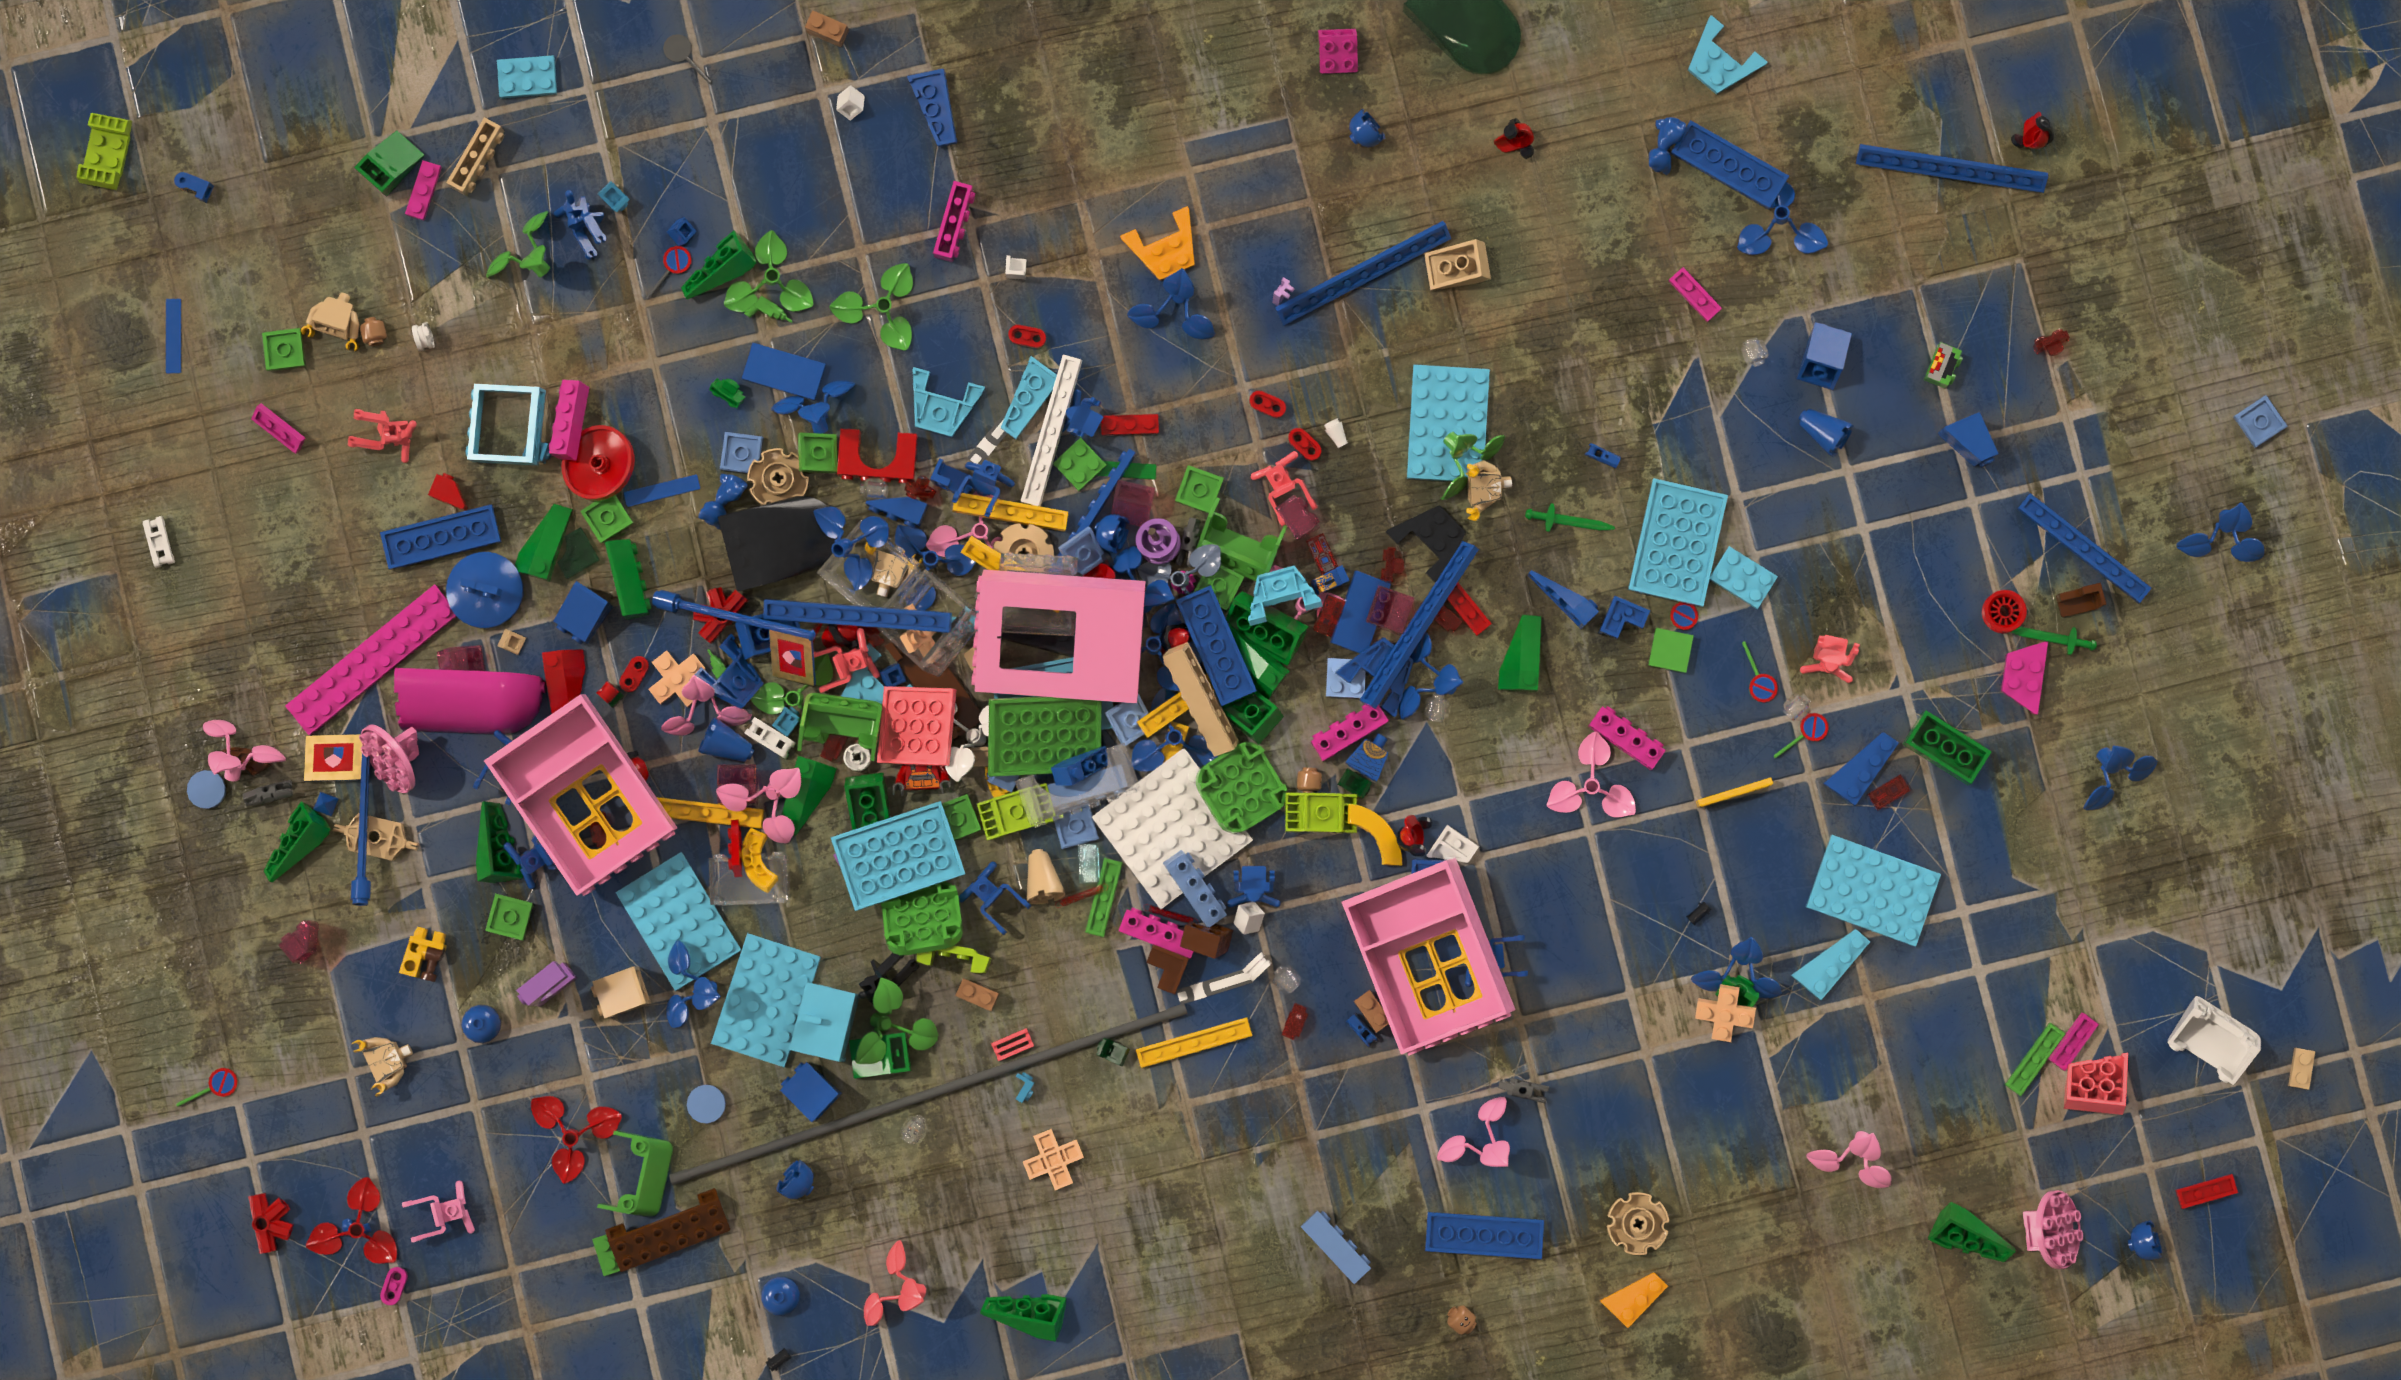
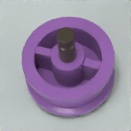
M1151 519L1145 522L1136 534L1138 550L1144 559L1152 564H1166L1179 553L1181 547L1179 534L1167 520Z

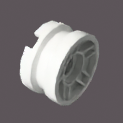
M428 322L422 323L421 326H412L414 341L419 352L424 351L425 348L431 349L435 347Z
M853 744L844 752V762L851 770L863 771L869 767L871 753L868 749L861 747L859 744ZM856 754H860V756H861V760H860V761H859V760H858V761H855V760H854V756H855Z
M1262 952L1242 970L1245 974L1248 973L1252 981L1272 964L1270 960L1264 958L1265 955Z

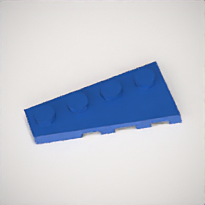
M938 69L907 76L937 146L943 147L957 144L945 70Z
M1882 732L1823 784L1855 806L1899 742Z

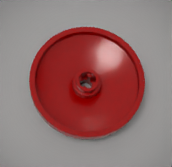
M605 425L586 428L581 432L576 461L562 460L561 467L564 481L573 493L583 499L601 501L611 498L625 487L632 475L635 463L634 450L628 438L615 428Z

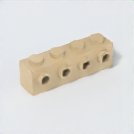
M485 117L483 118L446 182L450 188L465 196L473 192L478 176L481 177L486 169L485 164L495 154L494 149L496 145L500 144L504 139L505 135L503 133L505 131L501 126Z

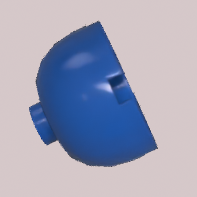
M1364 109L1356 113L1349 123L1351 132L1349 137L1356 145L1359 143L1363 147H1374L1385 139V134L1383 132L1379 133L1378 129L1380 126L1368 112L1364 113Z
M1110 514L1096 523L1094 532L1096 533V540L1102 549L1115 554L1118 553L1116 551L1117 548L1122 549L1129 530L1126 529V524H1129L1128 518Z
M476 1005L465 1012L461 1026L463 1033L469 1040L475 1043H486L498 1035L501 1029V1019L494 1008L488 1005Z
M795 1161L784 1172L783 1175L786 1177L783 1182L779 1180L776 1187L777 1192L789 1199H799L804 1195L808 1196L813 1190V1172L803 1161Z
M2152 1220L2137 1224L2131 1231V1239L2128 1240L2130 1250L2135 1251L2138 1257L2145 1260L2162 1258L2158 1233L2152 1231V1228L2155 1227Z
M775 1277L770 1279L761 1291L762 1304L771 1314L783 1316L791 1313L798 1305L800 1291L792 1279Z

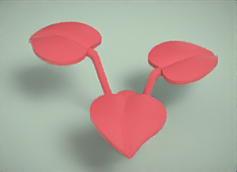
M901 1240L893 1245L886 1259L888 1272L890 1274L896 1273L898 1277L905 1280L900 1291L901 1295L881 1297L879 1299L878 1293H872L864 1305V1319L867 1326H875L881 1320L883 1301L899 1299L898 1304L902 1311L912 1310L924 1302L923 1298L926 1294L925 1285L916 1283L914 1279L907 1278L900 1272L904 1269L906 1263L905 1251Z

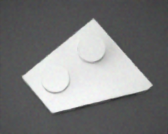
M1447 825L1426 856L1444 860L1456 858L1459 862L1468 863L1479 846Z

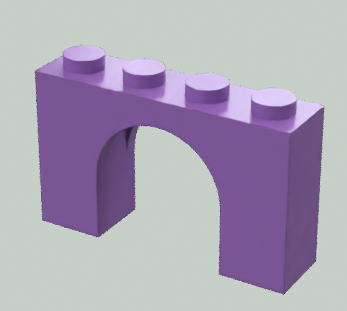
M553 961L516 990L519 993L517 997L523 1005L541 1007L576 980L577 977L566 963L559 965L557 961Z

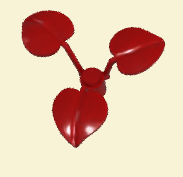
M544 1096L531 1100V1111L536 1122L541 1127L550 1129L554 1127L557 1121L564 1134L562 1141L568 1146L569 1150L561 1148L552 1157V1167L563 1184L576 1178L584 1167L585 1158L583 1153L579 1150H573L572 1147L578 1142L579 1136L592 1128V1133L597 1138H608L617 1130L622 1119V1115L617 1110L599 1106L593 1108L587 1114V1121L590 1125L580 1131L575 1129L566 1130L559 1119L564 1114V1105L560 1099L554 1096Z
M369 1177L357 1181L348 1192V1206L351 1209H359L356 1222L349 1226L348 1231L338 1233L335 1225L324 1222L313 1229L306 1243V1247L309 1250L318 1254L329 1255L336 1253L341 1248L342 1241L339 1238L340 1236L350 1235L352 1238L362 1236L369 1240L363 1248L364 1255L369 1261L373 1263H393L397 1258L396 1243L388 1232L378 1230L370 1237L364 1233V1225L360 1222L362 1210L367 1212L373 1211L380 1203L379 1190Z

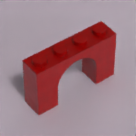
M840 429L837 475L842 480L852 481L853 478H861L860 481L872 482V479H880L879 482L891 483V480L899 481V484L915 482L917 434L898 432L894 460L884 468L873 469L866 466L860 458L861 431Z

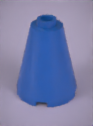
M1813 409L1804 410L1798 418L1800 420L1799 425L1832 457L1838 454L1835 452L1837 448H1843L1852 433L1850 428H1854V425Z
M715 717L710 722L705 732L704 740L702 739L698 750L702 754L745 762L746 759L750 760L754 753L750 742Z

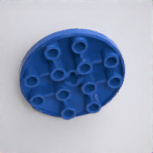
M478 552L463 558L452 569L446 585L447 601L453 613L464 623L476 628H493L507 622L519 609L524 592L521 575L514 564L505 557L492 552Z

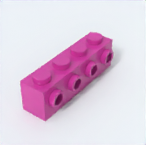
M957 181L953 182L933 251L934 258L953 262L954 258L958 257L960 251L958 242L959 239L963 240L965 234L963 225L964 222L969 220V204H973L976 194L973 192L972 185Z
M562 380L559 388V401L555 409L556 418L552 426L553 434L552 440L549 443V453L561 460L576 461L589 393V387L581 381Z
M1363 705L1362 711L1357 714L1353 711L1345 716L1347 720L1342 723L1336 721L1329 726L1330 730L1323 733L1320 731L1313 735L1311 744L1321 761L1324 762L1387 724L1389 721L1381 707L1378 705L1374 709Z
M1602 706L1588 727L1598 732L1603 738L1643 766L1652 770L1666 751L1663 749L1664 745L1656 739L1652 741L1647 738L1648 734L1642 729H1634L1631 726L1632 723L1626 718L1622 717L1620 719L1615 715L1616 711L1608 706L1604 708Z
M1131 908V911L1126 910L1119 932L1191 959L1194 951L1180 946L1183 931L1178 929L1179 925L1169 921L1167 924L1161 923V918L1151 914L1148 918L1142 915L1143 911Z

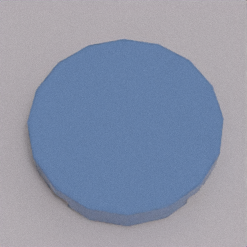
M204 770L197 772L187 784L189 800L200 808L209 809L217 807L226 796V784L219 774L214 775L212 771Z
M712 1085L698 1086L691 1091L687 1100L688 1113L700 1123L715 1122L723 1115L726 1107L724 1094Z

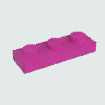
M422 160L405 212L407 216L425 220L442 169L440 165Z
M1684 267L1669 279L1673 287L1706 322L1722 309Z
M262 403L259 404L251 420L295 454L299 452L305 437Z
M2081 1012L2048 1060L2061 1070L2066 1071L2068 1064L2072 1063L2099 1024Z

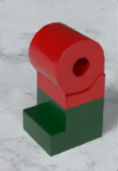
M608 681L596 692L612 708L625 697Z

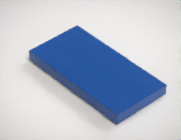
M752 343L742 380L815 401L826 364Z
M1354 571L1330 643L1359 654L1370 647L1391 583L1359 571Z

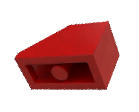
M445 473L442 476L436 474L428 495L431 498L467 511V504L458 483L453 481L454 477Z

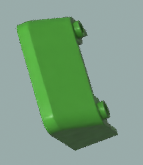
M1216 498L1207 517L1197 548L1209 544L1218 545L1221 548V565L1256 581L1257 575L1270 572L1288 526H1283L1279 537L1266 535L1261 542L1226 529L1228 521L1225 516L1216 512L1220 498Z
M820 693L808 694L805 698L800 722L797 751H801L803 740H817L820 737V733L859 738L858 743L861 747L872 749L870 761H874L882 705L871 700Z
M616 1130L613 1135L632 1138V1152L637 1156L644 1157L636 1195H623L618 1201V1206L599 1203L597 1208L647 1217L655 1216L661 1209L673 1146L667 1140Z

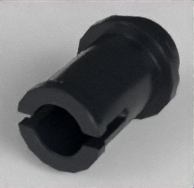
M1704 901L1698 903L1699 906L1686 916L1694 926L1706 914H1710L1711 908Z
M783 1348L772 1358L768 1357V1361L765 1363L771 1371H777L779 1366L791 1359V1356Z

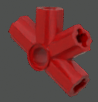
M722 587L706 592L710 603L708 607L733 613H739L749 601L737 592L736 589L727 600ZM693 612L694 621L706 622L698 634L710 644L733 622L727 619L720 621L718 617Z
M266 1193L248 1196L253 1218L252 1227L256 1233L259 1253L276 1251L275 1237L289 1240L294 1224L280 1220L291 1210L289 1205L279 1197L268 1206ZM260 1218L266 1220V1228L259 1226Z

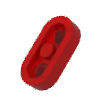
M1014 325L1009 329L1008 336L1013 344L1041 348L1046 343V335L1041 329L1023 325ZM1017 332L1022 334L1020 338H1015ZM1039 336L1040 341L1034 342L1033 338Z
M1255 391L1250 396L1249 403L1254 410L1273 418H1280L1285 414L1286 405L1283 400L1263 391ZM1261 398L1263 402L1256 404L1255 400ZM1279 406L1280 410L1278 412H1274L1273 407Z
M1301 428L1291 430L1288 436L1291 446L1309 461L1317 460L1321 455V446L1305 430ZM1297 435L1302 438L1299 442L1294 440V437ZM1310 448H1313L1315 450V454L1310 455L1308 453V450Z
M636 656L632 658L619 681L620 687L624 691L634 692L640 686L649 670V663L644 657ZM641 662L642 667L640 669H636L635 667L636 663ZM627 679L632 680V684L630 686L626 685Z

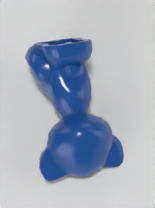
M1673 117L1656 120L1655 126L1660 130L1658 148L1650 150L1648 155L1649 166L1655 172H1662L1665 175H1668L1671 171V156L1667 150L1673 144L1682 140L1686 128L1685 122Z
M730 474L720 475V482L722 484L717 491L716 500L706 502L699 513L700 519L719 530L721 528L718 516L727 514L724 506L729 502L737 501L748 486L744 480Z

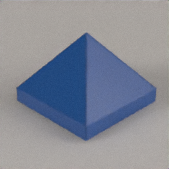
M320 792L313 810L332 817L339 799Z

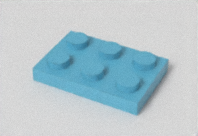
M554 55L497 60L500 99L557 94Z
M1729 546L1710 575L1709 580L1755 609H1758L1778 576Z

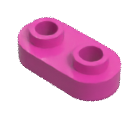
M394 1267L389 1270L380 1294L384 1304L394 1305L400 1301L408 1279V1274L404 1268ZM396 1273H399L401 1275L400 1280H396ZM391 1291L395 1294L393 1299L388 1296Z

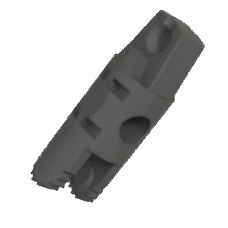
M1190 517L1187 527H1184L1176 565L1182 566L1187 552V566L1193 567L1189 563L1191 553L1197 548L1201 533L1199 529L1200 520Z
M286 780L258 787L243 793V800L246 806L291 797L293 795V790L290 789L292 788V781Z
M1510 1078V1081L1500 1079L1498 1088L1506 1090L1508 1095L1546 1103V1098L1533 1095V1089L1543 1092L1549 1091V1086ZM1525 1087L1526 1090L1522 1092L1520 1091V1088Z

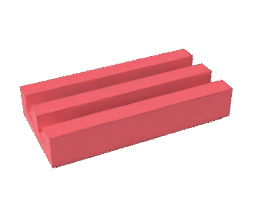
M1027 1028L991 1043L998 1061L1034 1046ZM1022 1034L1026 1035L1025 1038H1022L999 1049L997 1048V1045L1001 1043H1004ZM1025 1041L1029 1042V1044L1026 1046H1023L1005 1055H1000V1052L1004 1050H1007Z

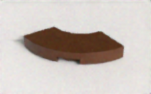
M230 748L231 756L239 758L241 764L252 753V750L247 748ZM224 749L221 752L227 754V749ZM252 757L245 769L255 776L271 765L269 763L257 762Z

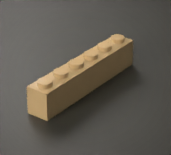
M1187 642L1169 649L1163 656L1164 664L1170 670L1173 682L1178 686L1182 699L1186 701L1190 714L1198 725L1199 732L1207 742L1208 749L1214 757L1234 750L1239 740L1189 643Z

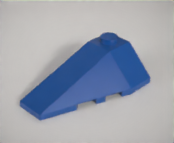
M1532 570L1528 573V576L1580 629L1599 612L1597 610L1598 606L1593 600L1590 599L1588 601L1585 597Z

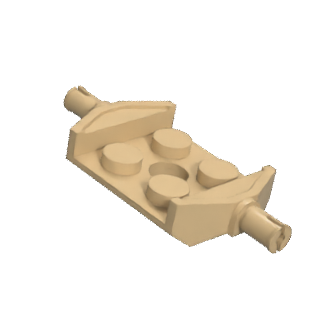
M359 813L348 826L335 823L334 827L339 829L333 828V832L346 835L348 850L357 853ZM368 816L367 855L394 861L405 848L417 851L418 847L412 845L419 846V843L407 841L402 823ZM374 831L380 835L377 842L370 840V834Z

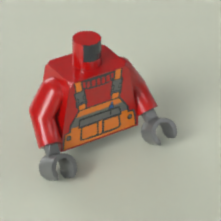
M903 764L893 785V795H895L897 790H900L901 796H903L904 790L941 789L942 794H944L943 790L945 788H950V792L953 789L945 766Z

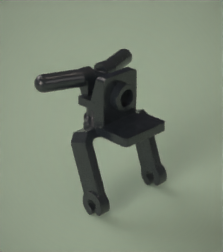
M892 952L881 965L874 959L870 961L875 975L869 976L859 983L860 988L864 990L859 993V997L868 1000L873 1005V996L879 985L880 978L888 979L886 973L904 955H897ZM914 959L909 960L906 966L890 981L899 987L914 971L919 969L920 965Z

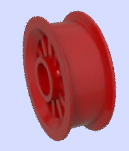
M1999 590L1985 600L1982 607L1984 623L1989 629L1997 633H2009L2022 625L2027 614L2023 598L2011 590ZM2001 607L2008 609V616L2001 615Z

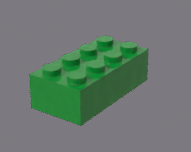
M1927 710L1921 713L1902 743L1905 747L1967 786L1973 783L1992 752Z

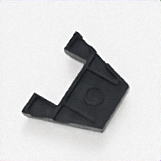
M1440 505L1385 532L1398 545L1412 531L1438 557L1439 560L1425 573L1434 583H1436L1466 533Z

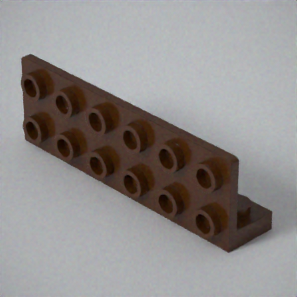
M901 639L895 643L890 642L885 646L915 687L951 688L957 690L955 703L958 710L954 714L955 720L969 730L980 723V710L939 655L934 660L926 663L919 648L914 652L908 653ZM953 723L952 738L955 741L965 734L966 731Z
M713 1188L698 1194L697 1197L700 1205L627 1232L624 1223L606 1229L607 1239L620 1272L730 1231V1226L716 1189Z

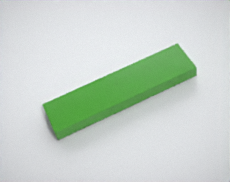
M1104 858L1097 886L1102 885L1101 887L1103 888L1096 889H1104V892L1096 891V893H1101L1094 896L1085 933L1104 937L1123 862Z
M2051 1022L2048 1023L2004 1085L2017 1095L2022 1096L2066 1033Z

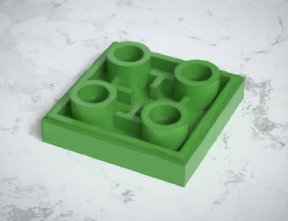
M1655 628L1648 666L1686 673L1694 635Z

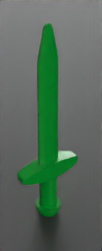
M1550 503L1547 513L1532 511V509H1527L1525 512V517L1528 520H1531V518L1545 520L1547 532L1550 531L1553 523L1593 530L1615 529L1614 526L1602 521L1555 514L1553 503Z
M2018 627L2011 632L2022 637L2067 645V655L2070 656L2075 646L2089 648L2090 651L2095 650L2097 647L2095 640L2077 639L2075 627L2071 629L2069 636L2025 627Z

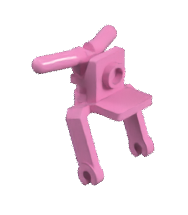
M457 1181L455 1184L457 1195L455 1200L440 1203L439 1198L433 1195L402 1203L404 1208L435 1200L434 1203L430 1204L436 1227H442L441 1230L412 1237V1243L444 1233L446 1230L445 1222L462 1218L467 1232L470 1234L474 1233L475 1228L468 1209L465 1210L464 1208L466 1201L462 1181Z

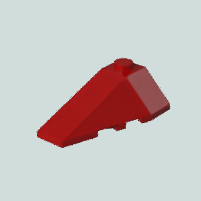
M583 649L557 650L542 653L552 714L578 697L582 691V682L586 670Z

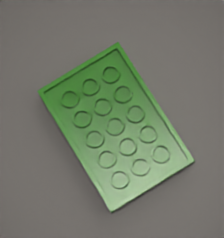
M1056 697L989 699L988 775L993 777L1052 774L1051 767L1063 760L1100 748L1102 701Z

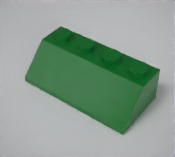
M631 539L606 541L605 546L622 616L627 620L650 615L649 610L652 609L650 599H646L645 591H647V585L645 580L641 579L640 573L643 572L641 562H637L636 554L639 553L636 543H633Z
M1243 591L1240 592L1233 599L1226 617L1228 625L1233 626L1272 658L1288 666L1303 642L1309 626L1271 606L1264 607L1267 622L1250 626L1248 617L1251 614L1250 607L1254 597Z

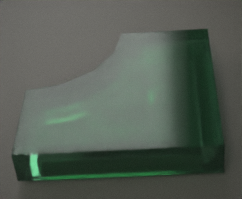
M581 527L564 536L566 552L557 563L567 580L601 561Z

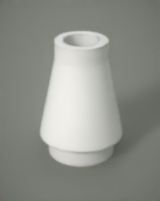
M1338 418L1324 425L1326 433L1338 448L1348 443L1342 422H1339Z

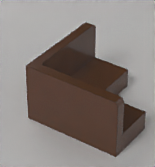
M2101 582L2056 595L2061 617L2096 610L2106 605Z
M1190 922L1185 925L1180 946L1215 959L1228 952L1233 930L1218 924L1207 927Z
M1153 944L1146 963L1164 970L1157 988L1175 995L1189 958Z

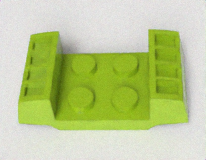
M91 113L88 121V126L91 128L84 164L78 165L76 178L82 184L117 190L130 142L132 120Z
M1047 783L977 803L987 840H994L1007 834L1057 821Z
M1285 793V832L1357 833V826L1348 824V805H1357V794Z
M959 946L935 950L939 956L950 957L951 954H956L958 959L969 960L970 957H973L970 972L977 974L987 973L992 959L978 954L975 949ZM935 951L917 953V962L933 966Z

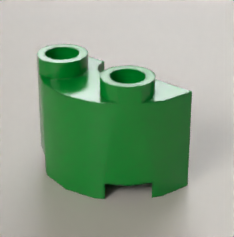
M1728 975L1722 982V985L1740 987L1737 1005L1753 1007L1757 1002L1759 992L1755 991L1753 982L1740 975L1736 978ZM1719 989L1717 990V992H1716V994H1715L1716 996L1719 995Z

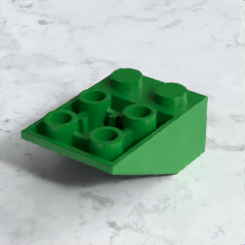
M396 130L369 151L354 168L387 197L425 155Z
M907 1033L882 1035L881 1040L886 1044V1053L883 1059L875 1064L855 1063L856 1052L861 1039L849 1040L854 1079L912 1071Z

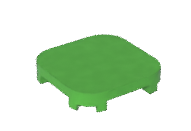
M1252 742L1238 744L1234 750L1223 753L1205 764L1196 775V787L1218 825L1228 833L1237 834L1248 830L1280 810L1285 803V793L1288 791L1286 785L1282 784L1264 754L1265 750L1260 745L1258 746Z
M944 881L881 903L885 940L888 949L895 954L912 955L953 947L962 938L963 926L960 902L956 886H953L951 883Z

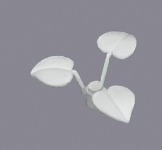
M955 703V712H954V714H955V713L957 712V710H958V707H957V704H956V703ZM989 705L979 715L981 723L979 730L976 728L969 730L954 719L953 723L967 732L966 739L970 742L969 744L961 745L960 749L958 747H951L950 765L945 766V768L956 782H959L972 769L975 762L974 753L967 747H981L986 743V736H988Z

